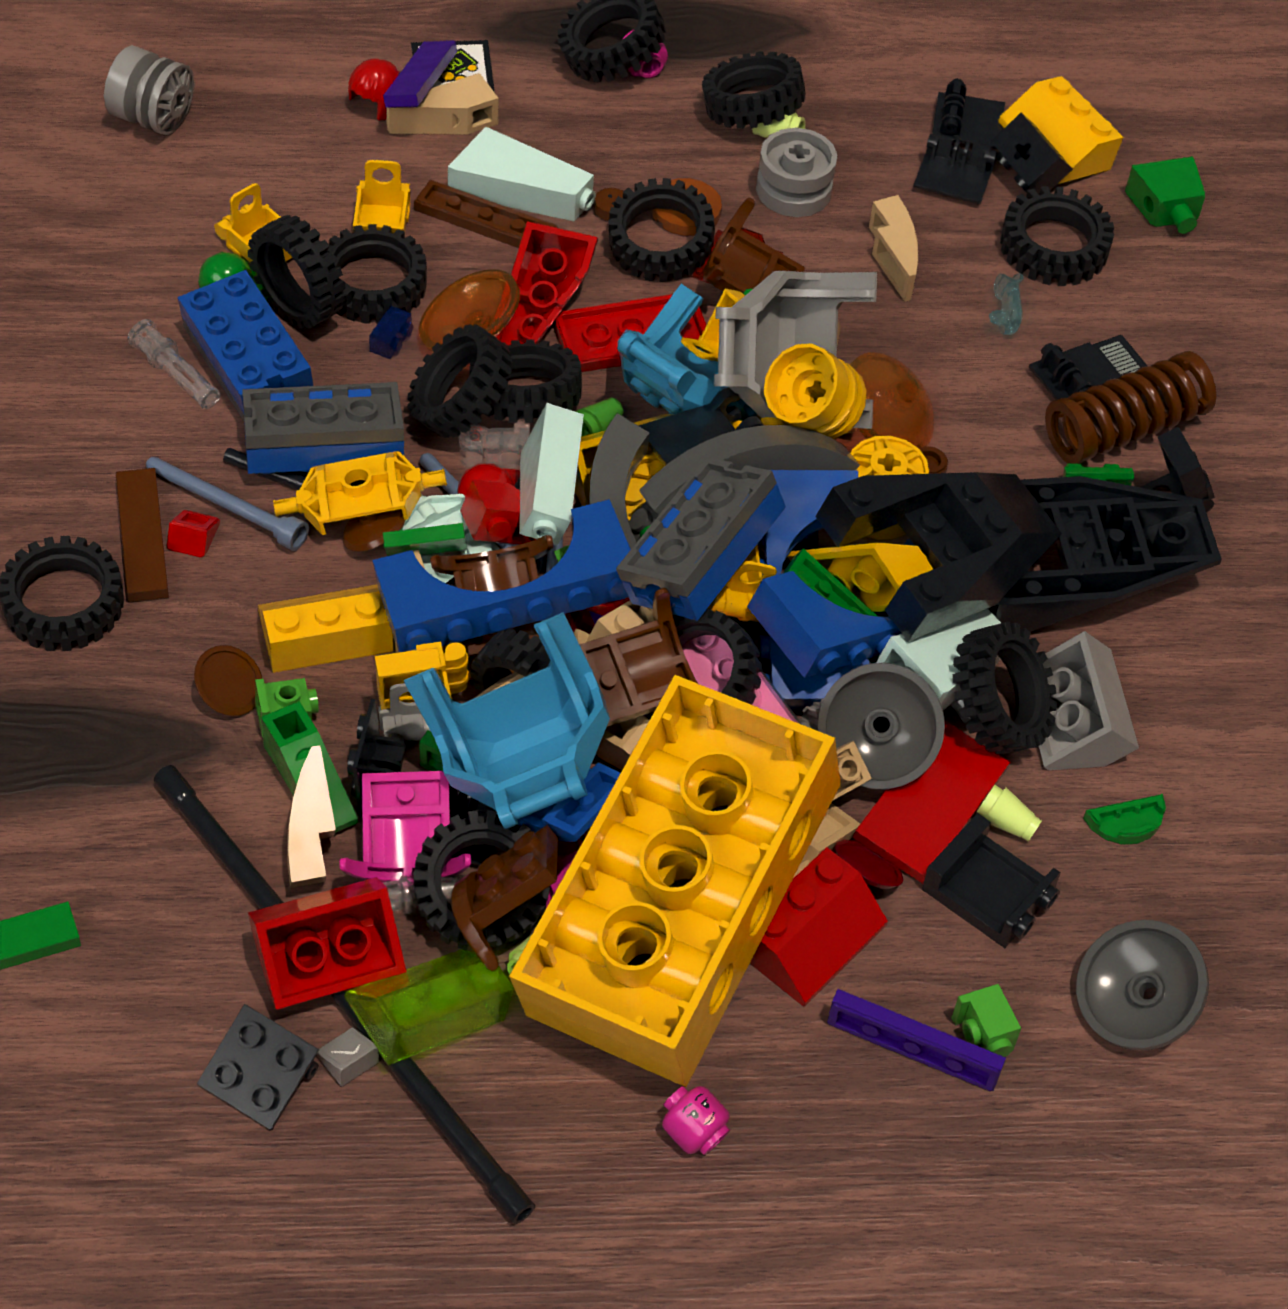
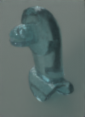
M1020 273L1015 274L1013 278L1008 277L1006 274H999L994 282V292L996 297L1001 300V310L992 311L989 313V318L993 324L999 325V330L1003 335L1014 334L1022 322L1023 310L1019 285L1024 279V275Z

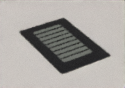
M1123 335L1092 344L1119 377L1147 366Z

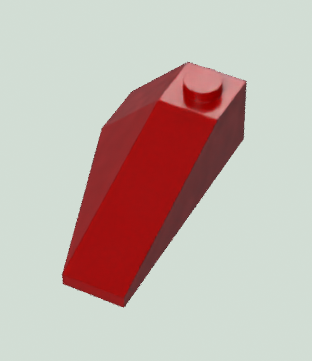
M527 221L493 335L507 346L511 345V341L519 340L520 344H525L526 339L535 340V344H538L589 273L598 237Z

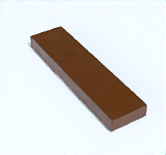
M429 180L414 200V210L516 248L520 246L527 221L558 228V225L433 180Z
M155 468L116 472L128 602L169 598Z

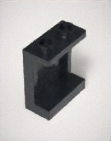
M977 813L928 866L922 890L1000 946L1006 948L1016 936L1023 939L1035 923L1036 918L1034 915L1040 908L1046 912L1056 901L1060 893L1056 885L1061 872L1052 868L1046 876H1043L987 837L991 822Z

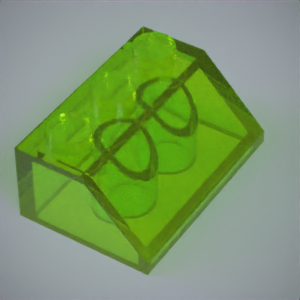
M458 950L406 969V973L346 991L344 996L387 1065H391L504 1021L514 987L499 966L495 971H490L473 951Z

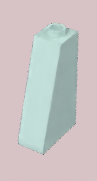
M485 127L448 166V186L505 207L569 221H575L584 210L588 211L593 205L596 196L595 191H593V174L488 127Z
M546 403L521 451L519 534L535 539L544 535L552 536L553 544L558 545L571 522V509H573L584 414Z
M986 609L909 642L903 634L890 637L876 663L900 665L921 676L934 690L942 710H945L956 700L954 692L961 690L959 684L953 683L952 675L960 672V670L953 666L954 658L960 656L956 651L958 644L964 643L962 638L966 634H970V631L1000 624L1001 622ZM998 656L996 657L995 665H997L998 661L1000 660Z

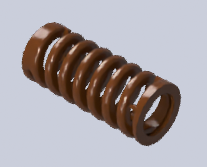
M1184 351L1170 357L1168 360H1160L1151 366L1141 367L1135 372L1123 374L1118 379H1110L1102 385L1091 386L1085 392H1075L1068 398H1059L1048 404L1045 413L1046 430L1053 448L1063 461L1068 464H1080L1094 458L1097 452L1106 454L1114 446L1124 447L1129 444L1130 440H1142L1146 437L1147 433L1157 434L1164 427L1173 428L1180 421L1188 422L1194 419L1196 415L1210 413L1216 403V386L1205 361L1192 351ZM1189 370L1199 383L1202 393L1201 398L1197 397L1194 384L1185 371ZM1158 387L1162 390L1165 403L1169 408V414L1164 409L1163 402L1158 393ZM1141 392L1146 397L1149 410L1152 413V420L1148 417ZM1125 399L1130 405L1132 414L1136 421V427L1131 422V418L1125 406ZM1109 407L1112 409L1115 415L1116 421L1119 426V433L1115 429L1114 424L1112 422L1111 416L1109 414ZM1092 413L1098 420L1102 431V438L1095 429ZM1061 417L1069 447L1065 446L1059 434L1058 419Z

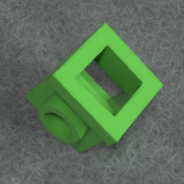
M305 678L264 683V679L255 680V706L262 737L261 717L298 701L301 702L311 720L312 714L319 713L316 689H307Z
M999 984L958 996L952 1020L955 1025L962 1023V1030L966 1041L1003 1057L1009 1055L1015 1048L1021 1026Z

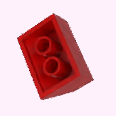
M826 847L792 879L749 964L805 1007L887 926L888 920L861 873Z
M377 877L248 912L257 954L276 1010L407 972L388 890Z

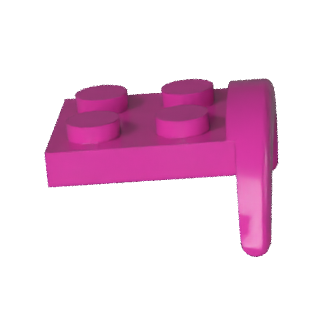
M444 771L362 773L363 862L341 858L340 869L347 875L361 880L377 877L382 883H414L415 861L418 853L422 851L423 842L427 836L433 837L434 829L442 823L445 827L450 824L449 782L444 775ZM462 854L461 856L450 858L443 869L441 880L454 877L466 871L471 865V855Z

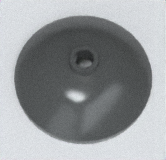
M872 663L849 671L833 684L820 708L818 731L834 737L836 748L851 741L855 742L872 778L860 786L872 789H891L912 782L932 765L942 746L945 722L937 695L921 676L900 665ZM883 716L889 720L890 727L887 731L879 732L874 728L873 722L877 717Z
M1154 920L1126 922L1101 935L1091 945L1082 959L1076 981L1077 1001L1082 1015L1090 1027L1100 1037L1115 1046L1139 1051L1166 1046L1186 1034L1203 1012L1209 992L1208 969L1201 952L1194 942L1176 927ZM1148 988H1156V994L1153 998L1144 999V992Z

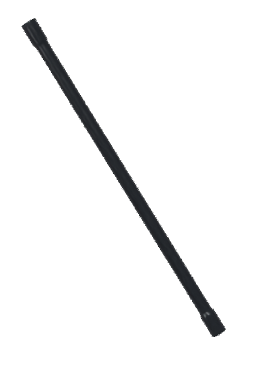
M168 765L160 769L154 777L156 785L173 806L184 814L258 907L263 909L284 903L198 799L195 790L174 765ZM354 988L330 994L359 1031L377 1046L381 1058L486 1185L491 1197L513 1224H518L525 1220L534 1211L535 1204L513 1177L501 1168Z

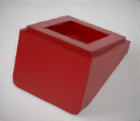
M183 510L169 523L167 548L183 554L204 557L220 525V519Z

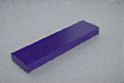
M456 40L423 42L383 95L385 107H418L458 52Z
M837 989L832 1000L827 1020L829 1025L990 1092L994 1091L1006 1060L1005 1057L840 989Z

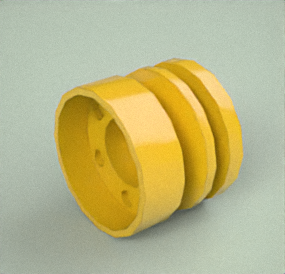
M811 343L796 344L782 351L771 363L765 377L764 396L768 408L777 418L792 426L814 430L832 439L849 432L859 421L865 408L866 388L862 376L851 365L838 359L824 348Z
M874 436L856 445L850 453L860 464L856 469L858 470V477L868 475L929 474L927 459L920 449L907 440L897 437ZM896 524L866 537L877 540L895 539L906 535V533L899 524Z

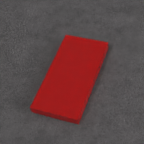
M673 294L561 311L553 322L559 343L563 349L569 348L573 354L579 357L581 372L621 366L620 354L617 349L619 338L626 329L644 334ZM700 307L680 332L681 337L698 340L699 336H702L706 328V322Z
M945 720L942 746L932 765L912 782L900 787L886 789L855 830L852 837L922 884L924 883L928 866L968 824L1010 764L1008 760L995 752L985 750L984 745H979L975 739Z

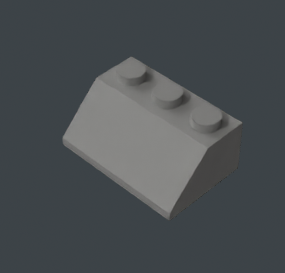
M1083 631L1045 653L1048 659L1043 663L1044 669L1049 667L1052 669L1053 676L1047 677L1049 685L1056 686V694L1050 695V699L1057 702V710L1050 712L1056 718L1054 726H1049L1052 731L1050 736L1044 738L1045 742L1039 745L1044 768L1047 770L1105 767L1139 749L1111 649L1086 631Z

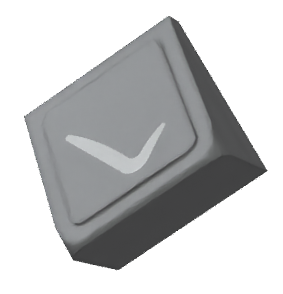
M353 1027L321 1047L316 1055L341 1087L379 1063L377 1046Z

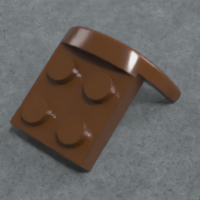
M747 198L736 211L722 232L706 263L703 272L704 280L721 291L730 289L744 293L747 289H754L774 271L804 272V266L741 230L755 206V201L752 198Z
M544 535L536 540L499 550L456 556L435 555L430 558L434 571L454 575L457 588L472 591L505 590L524 585L538 578L535 560L552 550L553 539L550 535ZM541 621L532 622L510 629H514L516 633H518L520 630L527 632L530 639L534 635L539 637L534 628V624H537ZM498 632L466 640L469 658L476 657L488 641Z
M661 588L654 594V621L580 644L606 702L610 717L607 727L655 712L674 675L698 684L680 644L672 616L670 594L666 588Z
M548 825L536 833L533 831L525 833L515 842L513 848L500 856H490L482 862L477 871L471 872L453 886L451 905L456 923L473 952L490 971H495L498 968L499 960L487 942L482 929L557 881L558 837Z

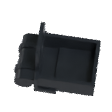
M1179 427L1158 436L1166 467L1170 473L1143 485L1141 488L1155 490L1159 487H1166L1173 494L1202 499L1206 512L1211 510L1214 506L1212 499L1215 496L1208 475L1202 469L1197 455L1190 448Z

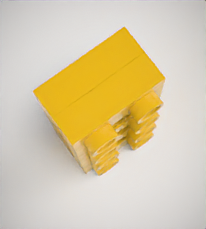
M674 675L509 976L526 1016L681 1086L687 1087L841 785L835 738ZM718 806H729L725 810L711 811ZM692 879L685 886L670 887L677 880ZM653 954L643 964L637 966L628 965L638 955Z

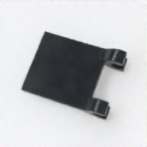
M725 388L709 404L638 426L650 433L649 447L663 466H666L687 450L704 441L735 430L762 426L763 423L757 416H752L744 419L735 429L730 422L741 419V412L736 405L729 408L727 406L731 402L739 401L740 398L739 394L730 388Z

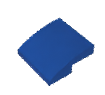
M598 762L592 769H589L584 779L588 793L587 796L577 800L570 797L518 819V826L521 827L524 823L531 831L536 833L548 825L558 837V841H577L594 823L621 773Z

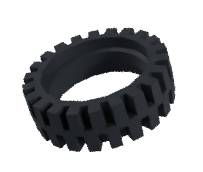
M764 51L756 52L755 56H750V53H746L740 59L737 56L729 58V63L722 61L718 63V68L712 67L709 70V74H705L702 81L707 115H709L711 120H715L716 124L721 125L724 123V126L729 128L735 124L739 129H744L747 124H750V128H756L758 123L762 122L766 126L772 124L773 119L779 122L785 119L784 114L788 116L794 114L795 109H800L802 102L805 101V85L799 61L796 62V58L792 56L788 58V54L784 53L777 56V52L770 51L767 55H764ZM775 85L765 91L752 94H732L752 86Z
M656 178L648 179L647 187L644 186L642 181L634 184V192L628 187L623 191V198L618 196L614 201V207H611L608 221L610 248L613 251L615 260L620 261L621 267L625 271L631 268V274L639 278L641 273L644 272L645 280L652 282L654 275H659L660 282H667L668 275L672 274L674 281L682 279L683 270L688 276L695 272V265L701 268L705 264V257L709 258L715 233L712 207L710 203L707 204V198L703 193L698 195L697 188L690 185L685 189V182L677 180L675 186H672L671 178H663L662 184L657 185ZM653 209H672L687 215L695 223L696 234L692 240L680 248L670 251H650L637 246L629 239L627 226L631 220L643 212Z
M285 215L266 224L251 235L252 239L248 243V246L251 248L248 250V257L253 260L249 263L251 270L257 273L254 276L255 282L262 285L263 289L260 292L264 298L267 296L270 298L269 305L273 310L279 309L278 315L283 320L288 318L290 325H297L300 329H310L342 309L344 305L342 302L345 300L346 294L342 291L345 289V281L339 279L343 275L341 267L334 265V262L338 260L334 253H328L329 244L326 240H319L320 233L316 229L310 230V224L307 221L301 222L300 217ZM283 249L293 257L302 270L309 286L310 296L292 276L285 261Z
M368 224V230L363 231L361 225L354 226L352 234L348 229L340 231V238L334 235L329 239L330 247L327 251L329 254H335L338 260L334 262L336 267H341L342 269L348 263L361 258L379 257L396 262L408 272V276L399 284L384 290L366 291L351 287L345 283V289L342 290L346 294L345 300L342 302L344 305L336 314L342 316L346 313L347 319L355 321L358 316H361V323L370 324L371 318H376L377 324L385 323V316H389L391 321L399 319L400 312L406 316L411 313L412 307L417 308L419 306L421 298H424L426 292L427 264L423 248L420 244H416L415 239L411 235L405 238V232L400 229L392 233L391 226L383 225L380 231L377 230L376 224Z
M471 324L465 325L464 329L461 327L454 329L453 335L448 333L443 337L442 345L437 342L432 347L434 353L431 356L426 354L422 360L425 362V365L417 368L415 375L418 378L412 380L410 384L412 391L408 393L407 399L410 401L408 409L411 411V415L425 427L444 438H449L450 436L453 438L460 435V432L465 434L471 430V423L477 426L482 421L481 415L483 413L488 415L493 409L490 404L493 401L498 402L502 395L498 392L506 388L508 381L505 377L511 374L512 368L509 365L512 363V357L509 355V349L494 335L475 324L474 326ZM472 359H477L472 373L462 388L451 399L442 404L446 392L455 377Z
M526 339L525 344H520L519 340L511 341L509 346L503 342L509 349V355L512 357V363L509 365L512 368L511 374L505 377V379L537 376L545 377L552 381L527 386L507 384L505 389L499 390L498 393L502 396L498 402L493 401L490 404L493 409L486 416L494 415L495 419L500 421L508 417L511 423H517L519 419H524L525 423H533V418H539L546 403L568 410H573V406L579 404V399L582 396L581 363L579 357L573 354L572 350L569 348L563 349L562 345L557 343L550 346L549 341L543 340L539 344H535V340ZM472 359L470 362L469 376L477 359Z
M61 536L60 543H54L53 537L44 538L45 546L42 547L39 546L37 541L28 544L29 553L20 549L15 553L16 561L9 559L5 565L6 572L2 571L0 576L2 610L8 627L12 632H16L17 638L23 642L28 639L30 646L39 648L43 642L46 651H55L57 644H61L62 651H72L71 643L77 642L80 649L89 646L88 637L97 642L103 638V630L109 633L114 628V620L119 621L122 615L121 608L124 607L123 583L117 562L112 559V555L106 549L102 551L101 546L94 541L88 546L86 539L77 537L75 543H71L70 536ZM75 570L87 573L97 579L102 586V592L93 604L87 609L70 616L49 617L37 614L25 607L22 602V595L31 583L39 577L54 571Z
M707 608L698 621L672 614L681 646L690 639L703 635H715L727 642L732 650L734 663L731 677L721 693L753 704L756 695L752 692V688H760L761 679L756 673L762 672V663L757 658L760 656L759 650L749 634L738 623L717 610L713 612Z
M508 629L506 632L501 630L488 641L471 663L470 676L474 679L472 683L475 689L481 690L480 693H482L501 678L512 674L511 670L526 677L547 668L551 660L539 637L534 635L530 639L528 633L521 630L518 633L514 629Z

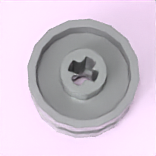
M802 128L782 129L769 135L762 143L756 185L759 200L768 209L785 216H811L822 211L830 202L837 161V152L834 145L825 136Z

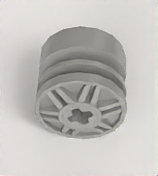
M130 45L116 56L109 69L104 89L105 108L110 115L132 123L139 122L144 128L163 135H169L175 132L182 124L189 111L195 85L194 73L188 65L175 62L166 57L160 58L156 53Z

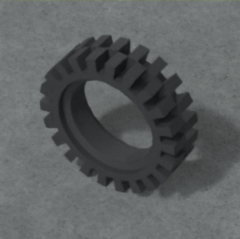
M581 0L577 3L579 11L574 9L568 11L569 19L562 20L560 23L562 29H558L557 34L559 37L558 44L576 76L579 77L581 75L582 79L589 81L592 77L594 82H601L605 75L607 82L615 80V73L618 72L621 78L629 76L626 69L630 67L635 72L640 70L641 65L639 62L641 60L648 64L653 59L650 52L658 53L661 49L659 43H664L666 27L655 0H591L589 3ZM626 18L639 20L636 28L620 42L600 49H588L585 47L589 37L602 26Z
M1045 186L1041 187L1038 195L1033 188L1027 190L1026 196L1022 193L1018 195L1016 201H1012L1006 211L1000 237L1002 254H1008L1006 261L1010 265L1017 263L1015 270L1020 274L1027 269L1030 270L1028 278L1033 281L1036 280L1038 275L1044 276L1042 284L1050 285L1051 279L1057 278L1058 286H1066L1067 279L1070 278L1072 284L1077 285L1080 284L1082 277L1086 282L1093 279L1094 273L1098 275L1102 271L1103 266L1106 265L1114 238V224L1109 222L1111 216L1108 211L1102 213L1103 206L1099 202L1090 206L1092 197L1085 194L1081 200L1078 199L1079 191L1071 189L1069 195H1064V187L1056 186L1054 194H1051L1049 187ZM1052 220L1063 222L1080 230L1085 235L1088 244L1076 251L1061 252L1050 250L1031 240L1026 232V228L1038 221Z
M1004 622L970 631V634H966L962 638L964 643L958 644L956 651L960 656L955 657L953 661V666L960 670L959 673L952 675L953 683L959 684L961 688L960 691L954 692L956 701L963 700L965 706L959 709L961 718H970L966 728L970 734L977 732L975 741L979 745L985 744V750L999 755L1042 745L1045 742L1044 738H1048L1052 732L1049 726H1054L1056 719L1050 713L1057 710V702L1050 699V695L1056 694V686L1049 685L1047 677L1053 676L1051 667L1044 669L1043 663L1048 658L1044 651L1036 652L1040 643L1036 638L1029 639L1030 631L1026 628L1020 629V624L1018 623L1010 624V622ZM997 656L1006 666L1015 691L1016 708L1013 721L1004 710L996 688L995 660Z
M478 810L468 811L467 818L460 819L458 814L450 818V824L444 827L441 823L434 829L432 838L427 836L422 844V851L418 853L415 861L414 896L418 903V911L421 918L425 917L427 927L433 933L437 931L441 934L442 941L447 944L450 941L458 943V949L467 951L469 944L456 923L452 905L443 894L441 875L450 858L463 848L486 844L498 847L506 852L513 848L515 842L522 835L531 831L524 823L521 827L515 825L505 829L500 819L496 818V811L487 810V816H478ZM550 886L482 929L490 947L495 946L496 951L505 949L506 943L513 941L516 944L523 939V934L526 931L530 933L536 927L538 918H541L545 911Z

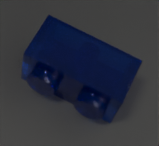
M390 306L369 335L370 352L387 359H391L395 352H399L405 338L410 337L414 327L412 324V314Z

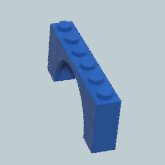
M771 470L786 508L757 544L761 545L760 563L774 566L777 571L776 575L781 574L782 565L793 548L804 538L823 528L815 516L832 487L858 478V470ZM766 630L765 635H759V659H766L765 675L792 711H803L806 706H813V702H820L821 699L825 698L833 684L844 674L857 667L869 664V659H866L858 665L848 664L836 668L829 674L819 673L804 678Z
M610 499L571 509L573 536L564 556L544 575L515 588L499 591H472L448 585L428 573L416 559L413 550L372 560L378 590L398 652L416 650V645L440 641L442 646L454 642H462L501 630L542 621L562 612L567 614L628 598L629 596L616 567L631 549Z
M910 539L906 540L904 544L915 546ZM794 571L763 578L747 606L804 678L819 673L829 674L836 668L848 664L858 665L868 658L881 655L890 637L902 634L890 617L864 615L838 606L812 590Z

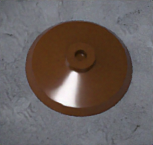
M402 509L351 518L344 529V546L351 551H367L384 544L383 532L399 531L403 527L406 520H404Z
M220 645L206 650L199 657L194 671L195 685L203 701L213 710L230 716L246 714L256 707L255 680L263 678L255 661L247 653L233 646Z

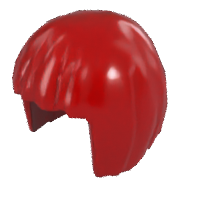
M373 58L362 62L350 75L348 85L349 100L356 95H360L363 99L377 102L378 121L386 120L387 108L385 107L383 95L400 74L399 70L390 61Z

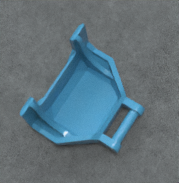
M683 284L679 285L644 334L626 329L617 341L624 382L635 394L640 392V396L655 408L661 405L670 412L669 414H677L709 404L721 390L729 388V386H714V374H718L717 361L699 358L681 343L683 337H681L680 332L703 301V297ZM741 398L739 401L731 402L727 406L729 408L736 405L742 415L739 421L757 415Z
M564 612L534 624V628L551 661L547 668L465 703L452 701L434 667L404 680L406 687L435 738L441 754L444 775L450 786L495 809L505 829L518 825V819L570 797L577 800L588 795L584 779L588 774L610 720L606 702L598 682Z

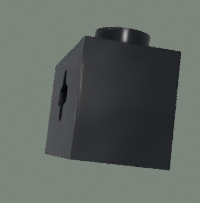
M1022 112L991 140L992 144L999 151L996 154L997 160L1008 171L1013 167L1018 173L1014 180L1026 193L1027 190L1034 188L1039 195L1041 187L1048 186L1049 190H1051L1073 170L1037 126Z

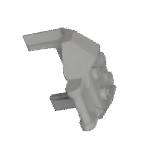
M774 271L732 307H716L715 319H719L718 374H714V386H729L761 418H777L768 408L764 396L765 377L771 363L782 351L796 344L811 343L824 348L837 357L838 309L843 302H876L877 272L814 273ZM866 399L863 413L859 421L852 428L872 429V399ZM784 422V425H786V426H792V425H790V424Z

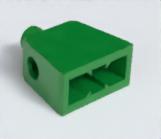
M1193 156L1137 164L1131 167L1125 192L1152 226L1160 227L1174 224L1178 232L1182 234L1192 231L1197 226V219L1200 216L1205 200V191Z

